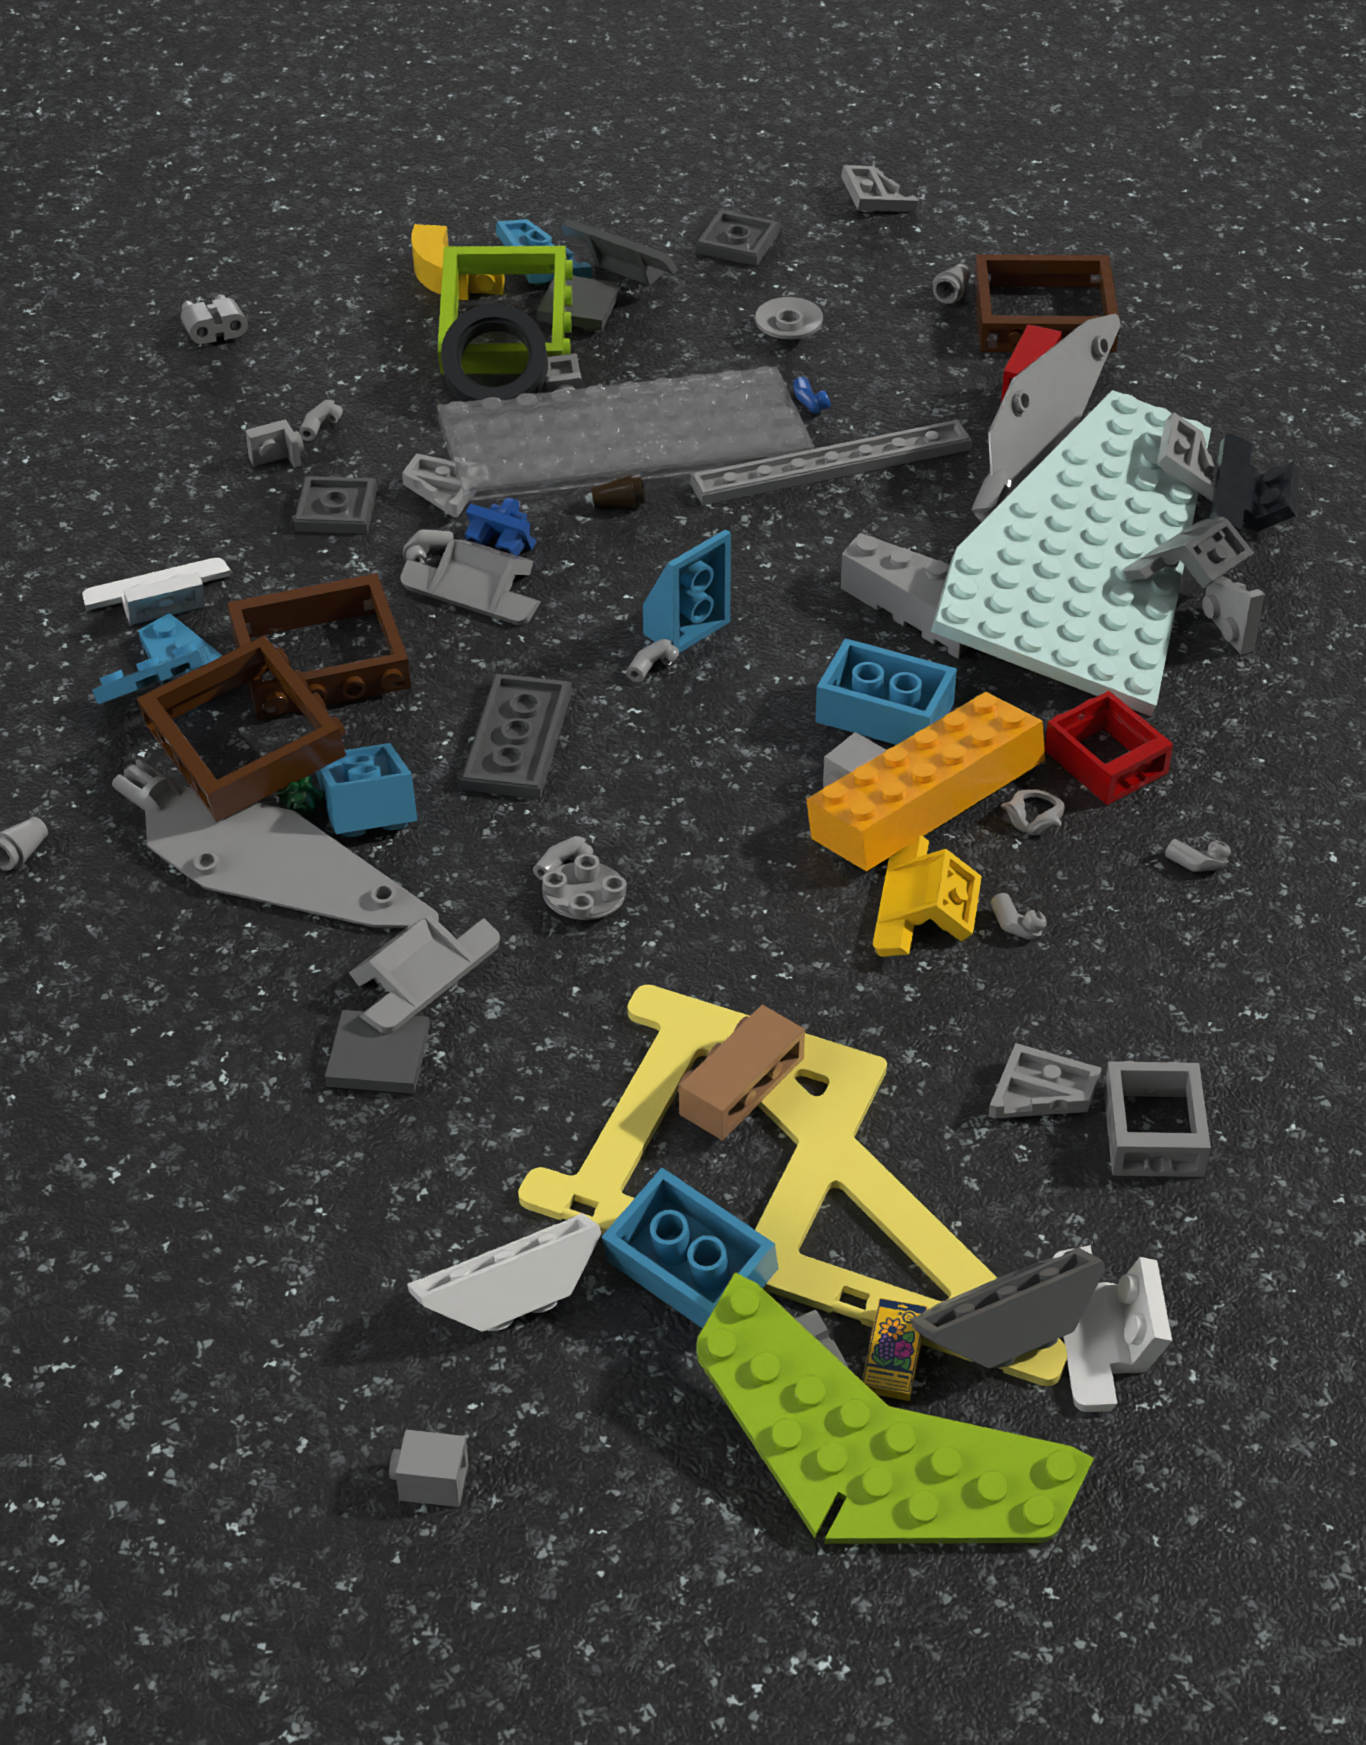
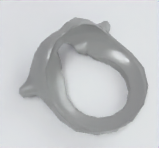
M1020 790L1015 793L1010 802L1001 804V808L1007 811L1015 828L1030 835H1041L1055 825L1061 826L1062 824L1060 818L1064 812V803L1057 796L1046 791ZM1025 798H1043L1054 804L1053 808L1038 815L1033 822L1028 823L1025 820Z

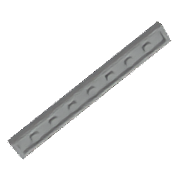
M953 420L690 474V483L701 505H707L971 450L972 440L960 421Z

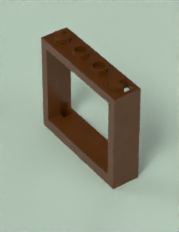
M976 254L973 283L980 352H1014L1028 324L1062 331V340L1086 320L1102 317L992 316L989 286L1100 287L1104 316L1117 314L1119 317L1109 255ZM1091 275H1098L1099 279H1091ZM1119 331L1109 353L1117 352ZM988 334H997V340H987L986 338H988Z
M377 573L227 602L231 631L237 649L250 643V638L376 613L391 655L302 672L307 681L311 694L317 692L327 706L411 688L408 657ZM260 675L247 682L258 720L301 711L275 678L263 680Z
M265 635L137 698L146 727L216 822L277 792L278 789L285 788L289 782H296L346 756L341 737L346 732L337 716L330 717L327 714V708L321 696L317 692L311 694L302 672L299 669L293 671L284 650L280 646L275 648ZM270 671L316 730L217 780L172 719Z

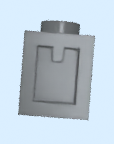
M286 419L245 430L248 455L254 467L287 457L294 468L301 466L300 453L304 452L303 441L298 431L293 432Z

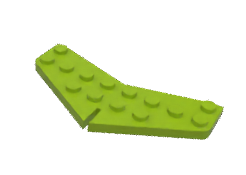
M736 1272L733 1274L697 1339L696 1355L700 1365L814 1538H816L836 1498L838 1497L845 1501L825 1538L824 1544L1044 1543L1053 1539L1059 1532L1094 1460L1093 1457L1069 1445L888 1406L757 1283Z

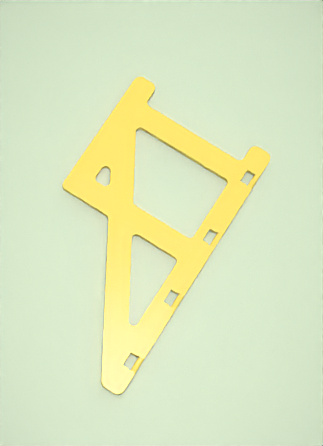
M654 985L638 987L628 1003V1017L636 1023L659 1030L658 1035L580 1171L575 1175L569 1176L543 1167L532 1169L525 1177L518 1191L519 1202L522 1207L560 1221L562 1219L568 1220L581 1214L570 1209L574 1201L594 1207L596 1209L593 1217L586 1216L599 1225L601 1235H603L634 1200L633 1197L623 1194L622 1191L676 1096L681 1079L691 1069L698 1057L708 1056L713 1046L717 1043L722 1044L734 1032L739 1021L745 1016L749 1017V1015ZM805 1033L804 1059L758 1104L797 1145L755 1228L757 1232L775 1243L778 1270L762 1289L828 1313L833 1311L859 1320L861 1324L872 1328L875 1322L879 1298L928 1306V1309L943 1302L813 1259L799 1252L827 1192L832 1188L843 1190L925 1272L949 1299L997 1279L963 1243L856 1140L855 1135L886 1074V1060L880 1056ZM804 1076L824 1082L828 1087L824 1094L813 1096L795 1079ZM842 1293L867 1300L865 1310L840 1302ZM923 1336L921 1345L973 1362ZM1058 1339L1055 1345L1045 1349L1031 1350L1016 1357L1012 1364L999 1369H1002L1003 1373L1041 1386H1053L1060 1380L1067 1363L1066 1345Z

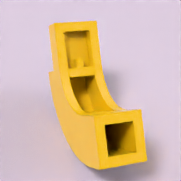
M414 224L411 242L415 275L425 287L441 295L444 247H448L447 226ZM504 274L460 275V300H468L470 293L503 295Z

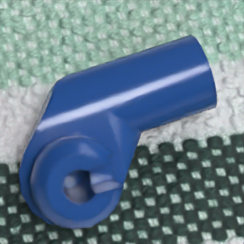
M798 377L794 380L792 386L796 398L812 413L821 414L822 410L830 408L831 402L826 391L821 390L813 394L808 379Z

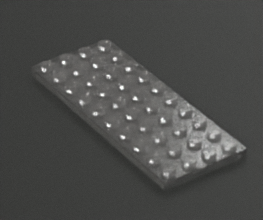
M762 366L757 369L740 371L727 370L723 373L705 375L693 374L687 377L670 379L658 378L643 382H624L608 386L594 385L588 388L573 390L559 389L553 392L537 394L524 393L508 400L489 397L484 400L454 401L449 404L437 405V418L454 466L456 478L459 480L460 489H462L464 501L601 485L628 473H632V476L641 474L642 480L693 474L815 449L777 366Z

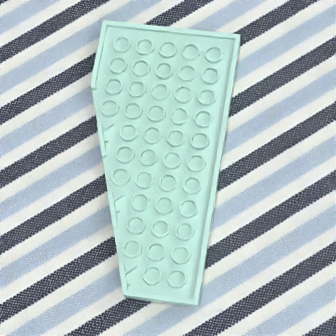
M1112 390L957 547L950 563L931 632L1096 696L1110 691L1132 710L1151 716L1157 706L1184 564L1179 560L1173 565H1167L1147 579L1126 580L1123 569L1189 528L1193 523L1199 492L1175 476L1168 475L1157 465L1164 422L1172 413L1165 408L1155 407L1139 401L1129 394H1121ZM1183 418L1203 432L1207 449L1211 428L1202 425L1196 420Z

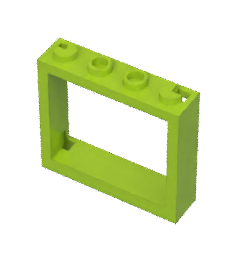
M566 246L444 247L437 350L440 374H444L441 360L443 339L451 324L458 318L460 275L554 274L552 343H545L547 357L571 354L570 338H565V333H571L572 330L571 312H566V306H572V286H567V280H573V260H567ZM469 343L463 352L461 367L465 374H522L528 363L529 352L523 343Z

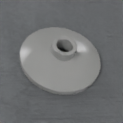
M780 297L763 303L756 311L755 322L761 331L772 337L799 339L810 336L820 329L823 323V313L811 301L797 297Z

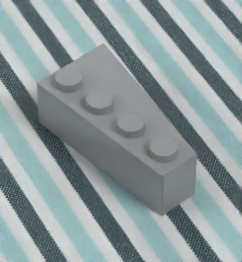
M859 533L842 553L841 589L876 610L886 609L893 614V620L900 625L905 626L909 623L921 630L922 638L932 644L939 641L946 645L948 653L957 659L968 648L964 644L931 632L950 564Z

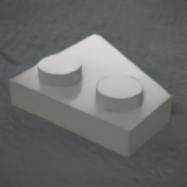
M843 166L841 177L857 210L867 213L875 211L916 212L918 199L914 195L909 197L902 196L899 193L900 185L892 179L885 177L884 173L874 166Z
M1173 412L1164 422L1157 465L1168 475L1175 476L1212 501L1215 483L1211 481L1209 472L1214 468V464L1206 449L1207 444L1203 432Z
M1015 1043L990 1103L989 1117L1008 1118L1088 1112L1100 1081L1102 1068Z

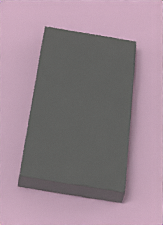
M495 674L461 777V790L541 799L572 694V682Z

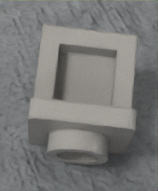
M577 353L547 357L548 371L545 380L549 401H568L574 397L583 396Z

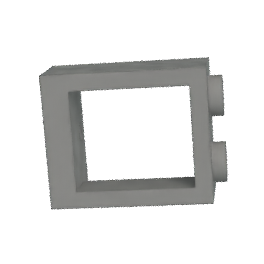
M1108 1061L1104 1099L1112 1175L1205 1177L1211 1146L1199 1063ZM1123 1096L1186 1097L1191 1133L1127 1132Z

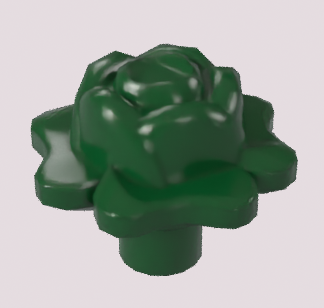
M309 775L296 782H289L285 788L278 789L277 791L279 804L286 806L288 810L295 811L300 816H311L317 808L326 806L325 791L315 788L312 785V777Z

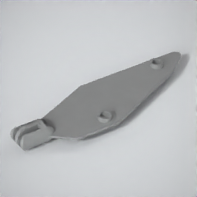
M1117 314L1086 320L1012 379L988 432L990 473L985 478L971 508V511L981 523L1078 425L1119 331L1120 319Z
M142 758L136 760V765L131 764L124 770V776L119 774L113 779L112 786L115 790L145 811L147 847L204 889L373 928H407L428 914H431L439 921L437 911L293 810L255 802L216 822L191 787L176 784Z

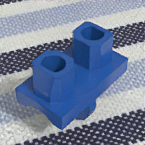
M506 498L501 506L492 504L490 509L470 503L466 511L470 522L465 533L466 540L487 546L489 540L493 538L498 540L495 545L497 550L517 556L523 548L532 551L536 544V539L530 536V523L526 521L527 514L519 512V502L517 499Z

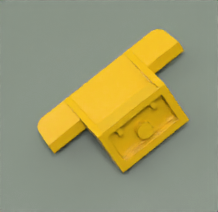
M922 835L910 845L889 857L873 939L876 953L882 957L908 955L910 953L914 925H921L928 919H932L941 929L949 932L961 942L971 936L974 930L982 876L947 849L927 854L929 841Z

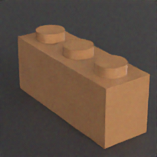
M761 1005L751 1016L743 1017L735 1027L734 1032L722 1044L717 1043L708 1053L706 1060L694 1071H688L681 1079L678 1086L679 1115L723 1141L804 1059L805 1029L764 1005Z

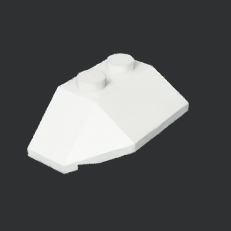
M581 1213L564 1222L542 1229L477 1257L426 1276L423 1279L408 1283L407 1286L410 1294L428 1309L481 1332L486 1330L498 1331L510 1326L513 1323V1319L529 1312L541 1313L548 1311L557 1305L558 1300L571 1295L601 1236L600 1227L589 1217Z

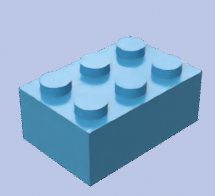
M845 638L817 685L815 722L897 745L950 712L954 704L957 668Z
M662 1167L601 1236L608 1263L702 1329L735 1272L763 1288L778 1270L775 1243Z

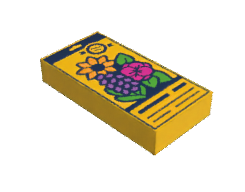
M879 1298L862 1382L876 1395L910 1401L923 1335L912 1328L910 1319L921 1315L928 1309V1306Z

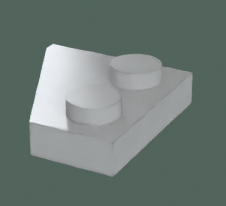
M416 453L402 472L403 485L451 516L458 517L483 481V467Z
M1222 576L1206 587V593L1202 600L1204 613L1213 620L1221 630L1225 640L1230 642L1240 655L1254 651L1264 593L1259 589L1250 592L1246 591L1245 584L1240 582L1233 583L1231 579Z

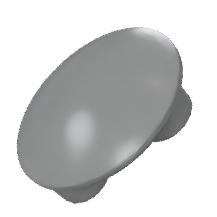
M581 854L575 858V862L564 864L544 874L542 878V895L546 904L560 915L580 920L597 919L613 913L622 905L626 897V880L610 867L600 864L597 856Z

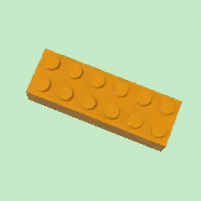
M988 692L976 696L971 701L946 714L941 719L807 798L811 839L867 872L910 845L920 835L925 836L1044 762L1043 721Z

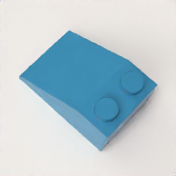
M723 530L667 563L643 603V634L654 642L660 639H669L672 641L671 644L679 649L680 653L730 623L731 533L728 530Z
M390 743L345 750V757L315 772L319 788L325 791L326 812L336 834L342 833L345 837H356L367 832L366 829L382 827L384 830H398L406 827L408 822L417 821L412 774Z

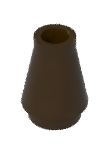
M628 473L601 485L591 487L595 508H638L639 504L646 503L641 474L632 476V473Z

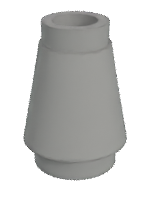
M958 264L938 274L933 281V293L936 299L942 303L951 304L958 302L962 298L971 277L969 268L963 264Z
M31 817L17 825L0 831V869L6 871L18 869L25 863L48 835L47 827L42 820L37 817Z

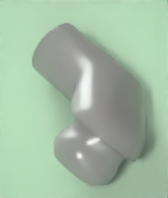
M324 400L309 411L299 430L301 438L305 441H313L324 419H327L332 424L337 423V420L343 413L342 407L334 404V400Z
M424 529L417 531L404 545V560H413L424 564L423 559L427 557L426 554L431 548L446 549L449 540L454 539L452 531Z
M660 639L636 654L626 670L627 677L633 682L643 681L652 665L658 659L664 665H670L679 655V649L671 644L672 641L669 639Z
M580 836L571 837L551 846L533 867V872L538 879L542 880L544 874L562 866L570 857L575 862V858L581 854H593V848L585 843V838Z
M1173 839L1165 851V857L1192 872L1221 870L1227 865V857L1230 855L1231 850L1227 844L1218 840L1210 842L1207 851H1197L1181 841Z
M1006 893L997 894L990 901L995 916L1005 932L1028 940L1042 935V929L1046 927L1047 921L1041 912L1035 913L1034 910H1029L1025 916L1017 913L1010 896Z

